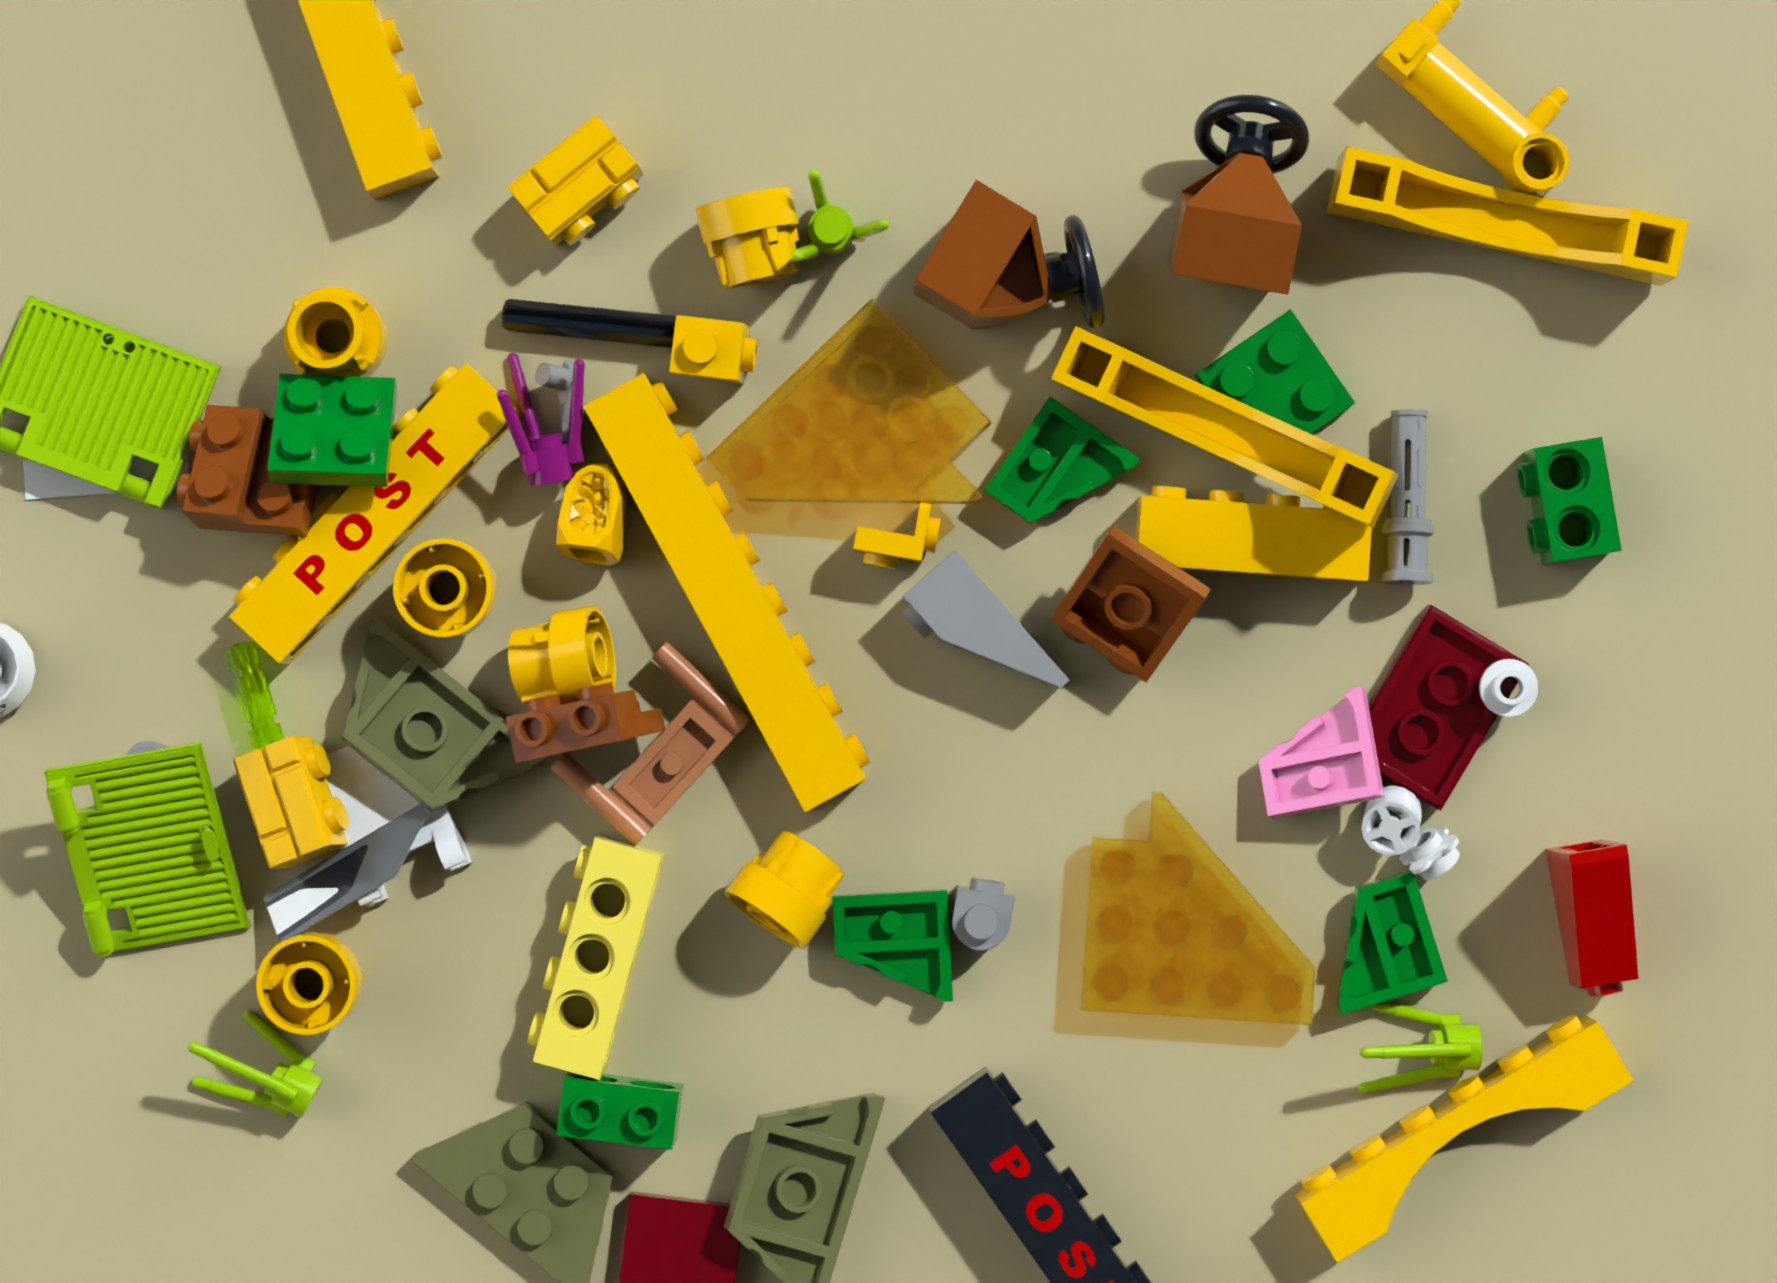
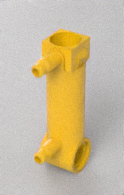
M1440 0L1435 2L1419 21L1413 18L1374 64L1396 84L1402 86L1503 175L1504 183L1510 191L1543 196L1563 181L1569 171L1570 157L1566 146L1552 134L1542 133L1561 112V107L1568 100V93L1561 87H1554L1547 96L1542 97L1526 117L1521 115L1439 42L1441 39L1437 34L1453 18V13L1461 5V0ZM1526 153H1537L1545 159L1548 166L1546 178L1535 179L1527 174L1523 166V158Z

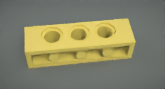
M601 835L594 838L592 847L582 845L573 876L583 880L577 902L567 900L558 929L559 934L567 935L562 957L551 956L543 982V989L552 991L546 1013L536 1011L528 1036L527 1044L536 1047L532 1062L600 1080L605 1074L666 853L637 845L634 846L633 844ZM613 884L623 892L625 904L619 914L607 915L596 907L594 895L600 885ZM598 940L607 947L609 962L604 969L591 970L582 964L579 957V949L584 941ZM579 995L590 1001L593 1006L594 1016L589 1024L575 1025L566 1018L564 1003L568 997Z

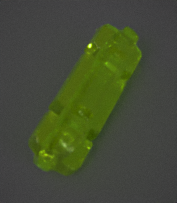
M244 641L227 647L224 650L225 660L229 671L235 672L236 678L232 679V683L244 722L250 723L252 728L251 731H248L253 750L264 748L266 745L284 739L280 723H275L273 719L277 712L265 673L258 670L257 664L261 663L256 644L252 641Z

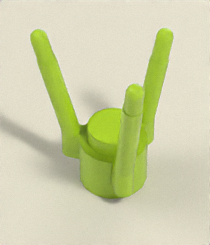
M812 169L808 173V178L817 211L811 216L808 224L811 242L809 245L793 251L791 257L795 262L806 259H816L821 253L826 255L840 254L851 245L852 241L863 242L866 237L883 232L889 227V222L887 219H878L862 226H855L848 212L841 207L829 205L820 174L817 170Z
M1385 1001L1372 1005V1009L1377 1012L1438 1026L1439 1030H1430L1428 1044L1363 1047L1360 1050V1055L1363 1058L1429 1057L1430 1063L1436 1066L1362 1082L1358 1085L1360 1093L1366 1094L1379 1090L1383 1091L1437 1078H1460L1462 1070L1480 1069L1483 1043L1478 1024H1462L1460 1014H1439Z
M251 1010L243 1013L244 1020L292 1063L290 1067L279 1062L270 1076L197 1042H191L188 1045L189 1052L264 1087L263 1093L265 1094L199 1076L192 1079L194 1087L270 1109L285 1118L291 1113L302 1119L323 1080L322 1077L311 1072L316 1061L299 1053Z

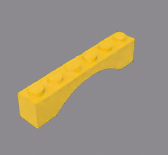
M1347 146L1338 157L1326 210L1328 214L1662 286L1677 278L1689 220L1634 208L1578 203L1510 191L1448 175L1405 158Z
M1075 326L1051 377L1056 382L1373 528L1399 476L1396 472L1243 404Z
M1576 1014L1563 1018L1547 1029L1546 1033L1549 1038L1532 1049H1529L1525 1044L1509 1051L1497 1061L1500 1066L1498 1070L1483 1079H1480L1476 1074L1460 1081L1448 1091L1451 1098L1434 1109H1431L1429 1105H1423L1411 1111L1399 1121L1402 1128L1382 1140L1380 1135H1374L1362 1141L1350 1151L1353 1158L1333 1170L1331 1165H1326L1306 1176L1301 1181L1304 1189L1295 1193L1294 1196L1337 1263L1387 1233L1395 1208L1414 1175L1437 1150L1461 1132L1492 1117L1523 1109L1564 1108L1586 1111L1634 1081L1599 1022L1588 1016L1578 1019Z

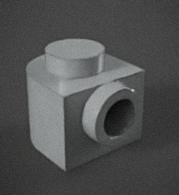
M971 877L969 887L957 885L952 911V925L957 938L965 946L975 950H988L999 945L1007 936L1015 897L1003 893L1005 883Z

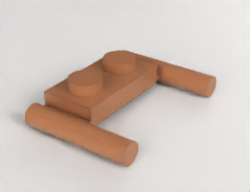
M668 642L653 655L652 659L688 691L693 698L665 728L666 731H662L609 790L567 752L550 768L634 846L646 836L653 826L659 822L751 721V718Z

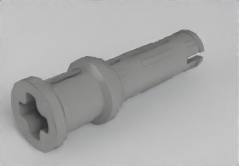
M1418 409L1391 411L1390 470L1396 472L1399 476L1391 491L1390 518L1385 519V524L1382 525V535L1387 537V571L1381 574V583L1391 585L1432 584L1433 574L1427 571L1428 537L1434 534V525L1431 524L1430 519L1425 518L1427 411ZM1411 444L1410 490L1406 491V446ZM1408 503L1410 504V517H1406V504ZM1409 542V565L1405 566V544Z

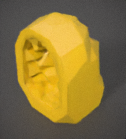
M596 463L580 469L565 487L556 536V546L565 557L583 563L611 566L620 561L624 548L623 537L628 513L626 484L618 471L609 464Z

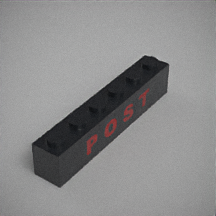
M985 1066L930 1105V1113L1050 1283H1152L1136 1260L1127 1266L1114 1247L1119 1245L1122 1240L1105 1215L1102 1213L1093 1219L1081 1202L1089 1193L1071 1167L1068 1166L1060 1172L1048 1153L1056 1147L1040 1123L1035 1119L1027 1125L1014 1107L1022 1101V1098L1003 1072L993 1077Z

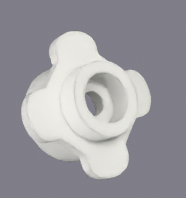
M1446 826L1424 829L1419 832L1418 840L1414 846L1401 854L1400 861L1403 865L1410 864V871L1413 874H1419L1421 879H1435L1450 870L1458 861L1460 853L1456 846L1459 843V839L1455 834L1448 835L1449 831Z

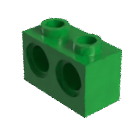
M1602 437L1538 447L1523 452L1524 463H1519L1517 466L1518 483L1522 496L1524 498L1530 497L1534 519L1527 522V534L1533 554L1540 553L1542 565L1622 551ZM1555 458L1567 461L1573 469V482L1566 490L1556 487L1549 478V467ZM1567 514L1576 517L1583 526V537L1575 547L1566 544L1559 535V523Z
M568 1072L563 1078L556 1136L672 1150L677 1141L683 1084L604 1074L600 1080Z

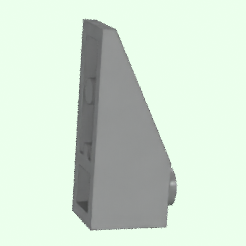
M955 550L902 596L909 605L902 612V615L924 639L933 632L944 643L1055 688H1062L1069 681L1068 677Z

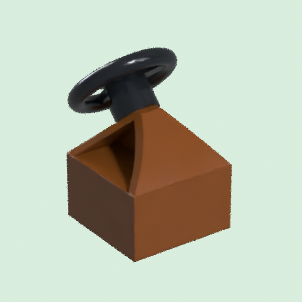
M1259 95L1226 97L1214 102L1203 110L1195 124L1194 137L1197 147L1210 162L1218 167L1181 190L1168 257L1173 275L1288 295L1302 224L1273 174L1292 167L1304 156L1309 146L1308 127L1303 118L1293 108L1276 99ZM1235 113H1259L1273 117L1280 122L1262 124L1255 121H1245L1235 115ZM1214 124L1229 133L1226 151L1219 147L1212 138L1211 131ZM1292 138L1290 146L1284 152L1273 156L1274 141Z
M975 180L915 278L914 294L971 329L990 328L1014 322L1045 308L1050 300L1052 303L1068 300L1070 295L1077 294L1087 325L1091 328H1099L1105 320L1104 303L1097 267L1082 220L1076 215L1068 216L1064 221V238L1067 252L1044 257L1037 216L978 180Z

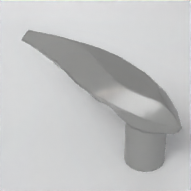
M570 358L564 361L562 367L541 363L535 372L537 384L557 389L559 398L558 413L562 422L563 442H568L571 383L574 364ZM585 389L583 396V406L586 405ZM584 407L582 412L581 439L586 416Z

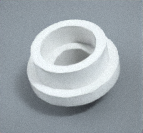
M1503 659L1492 663L1484 671L1479 683V692L1483 703L1490 711L1500 716L1513 717L1525 713L1532 707L1538 695V681L1535 673L1527 664L1515 659ZM1509 676L1515 678L1519 683V692L1512 699L1505 698L1500 691L1501 682Z

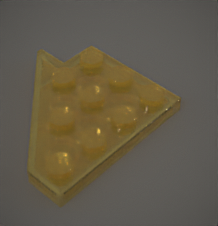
M870 299L706 456V459L747 501L979 504L984 499L983 495L952 462L991 425V420Z
M1152 792L1149 840L1091 838L1081 1010L1312 1025L1315 966L1163 793Z

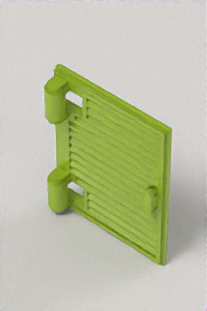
M29 295L0 364V424L7 409L27 416L30 419L24 434L0 425V450L112 490L117 494L165 510L190 448L189 434L194 421L201 420L222 366ZM108 336H113V337H109V338L107 339V341H106V344H105V339H106V337H108ZM134 457L159 465L152 482L129 473Z
M201 742L45 770L47 798L56 829L63 836L84 908L82 918L92 951L98 957H105L114 952L249 929L251 927ZM90 784L96 806L76 809L71 794L72 787ZM205 826H211L214 830H211V829H209V828H204V827H205ZM125 907L131 927L111 931L107 918L108 910Z

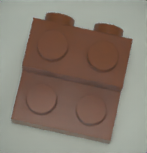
M207 405L204 419L194 421L190 429L189 445L192 453L195 454L191 473H183L179 478L177 484L178 503L183 507L182 512L199 529L307 537L318 485L270 483L267 469L274 418H269L261 408Z
M1113 525L1059 602L1050 620L1059 625L1063 633L1073 641L1082 644L1086 643L1108 657L1109 662L1120 672L1127 675H1135L1144 682H1147L1203 604L1211 589Z
M612 682L577 689L579 701L561 705L559 694L524 701L525 713L506 717L515 763L666 731L661 708L641 712L635 690L614 693Z

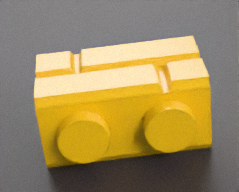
M596 114L508 185L507 188L554 246H557L563 240L568 245H572L594 228L596 223L591 218L608 203L613 209L619 208L639 191L640 187L635 181L643 176V173L635 160Z
M312 736L286 737L266 745L264 748L256 749L234 758L233 763L269 869L293 867L314 859L319 855H324L347 846L348 841L344 830L349 828L348 814L343 803L337 797H332L325 777L331 772L330 761L324 748L319 743H314Z

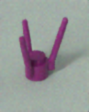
M511 352L508 354L507 360L528 438L525 435L507 391L499 390L497 392V399L519 452L523 474H528L530 486L546 485L572 479L574 476L572 464L584 461L581 447L585 363L582 359H576L573 364L568 442H562L560 432L540 434L519 357L516 353Z

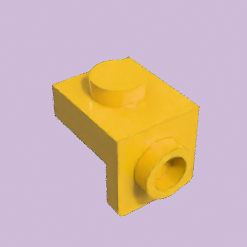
M676 315L669 369L671 374L725 380L732 384L743 385L745 372L754 373L758 355V339L750 338V328L745 323Z
M920 502L914 536L857 526L853 550L864 553L863 564L897 569L898 559L921 563L923 551L935 553L941 519L929 517L932 504Z

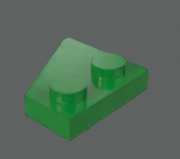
M1049 396L983 492L1029 524H1032L1131 470L1137 465L1140 458Z
M1409 870L1355 887L1336 1003L1339 1013L1346 1014L1448 982L1415 875Z
M947 889L832 895L835 955L858 965H864L880 972L881 975L924 991L941 1001H953Z

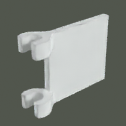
M350 746L327 755L331 766L330 774L325 776L332 797H337L343 803L349 818V828L344 830L348 844L339 848L340 851L420 804ZM448 806L433 813L425 808L427 817L409 852L435 842L438 855L445 870L450 869L452 872L473 863ZM384 884L358 898L357 901L360 906L365 905L368 908L389 899Z

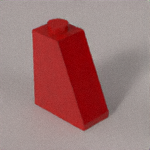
M1599 839L1545 849L1569 983L1580 989L1587 988L1589 996H1603L1622 992V982L1639 979L1627 844Z

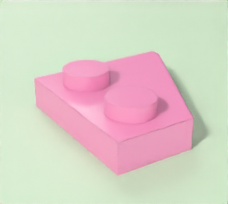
M1362 686L1350 689L1344 694L1346 698L1320 718L1315 716L1298 729L1294 738L1287 743H1280L1258 760L1268 817L1275 819L1385 797L1366 689Z

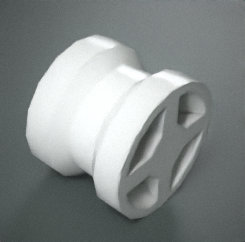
M1394 785L1383 787L1384 798L1368 800L1366 802L1361 829L1363 838L1370 848L1380 854L1393 856L1410 850L1418 840L1422 809L1416 796L1406 788ZM1389 810H1391V812H1395V813H1397V814H1399V815H1402V814H1403L1404 817L1398 818V817H1396V816H1394V815H1391L1390 812H1389Z

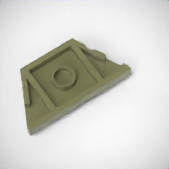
M377 616L373 618L369 625L354 693L342 736L343 742L432 813L542 765L547 756L515 763L507 721Z
M868 1093L757 1116L724 1228L783 1283H830L885 1097L875 1093Z
M524 1102L487 1121L464 1129L456 1135L429 1147H424L418 1150L410 1159L417 1167L559 1283H590L614 1173L570 1137L556 1136L557 1126L530 1104Z

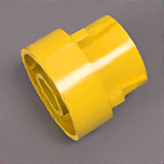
M776 187L744 193L710 202L695 209L703 245L707 247L709 257L715 259L721 283L725 285V289L739 288L783 278L798 273V270H800L799 262H795L791 257L792 252L796 250L795 242L799 241L796 229L799 222L791 187Z
M339 287L317 289L303 298H298L292 302V310L288 315L284 328V344L288 357L297 371L308 375L370 377L378 369L387 348V332L381 315L370 302L351 290ZM334 323L346 324L350 332L347 346L337 353L327 352L322 344V335L325 329Z
M437 538L416 545L402 558L394 575L393 596L401 616L414 629L434 637L453 638L467 635L478 628L489 616L496 599L497 579L490 563L477 549L458 540ZM442 572L453 573L460 584L457 598L447 605L438 604L430 592L432 580Z
M597 606L556 611L552 615L550 622L516 628L511 632L508 643L509 670L514 689L522 703H525L524 701L554 694H559L561 704L579 701L577 689L612 682L613 691L615 692L616 658L614 644L607 620Z
M782 831L760 857L756 855L752 862H745L724 894L739 910L764 929L786 943L804 950L825 921L826 916L824 913L832 903L830 897L844 874L830 858L817 848L788 831Z
M309 932L282 941L265 956L257 974V997L266 1016L281 1029L299 1035L318 1034L339 1024L352 1012L358 1002L364 976L363 972L360 971L355 956L345 944L329 935ZM302 968L314 969L322 977L323 991L317 999H307L297 991L295 979L297 973Z

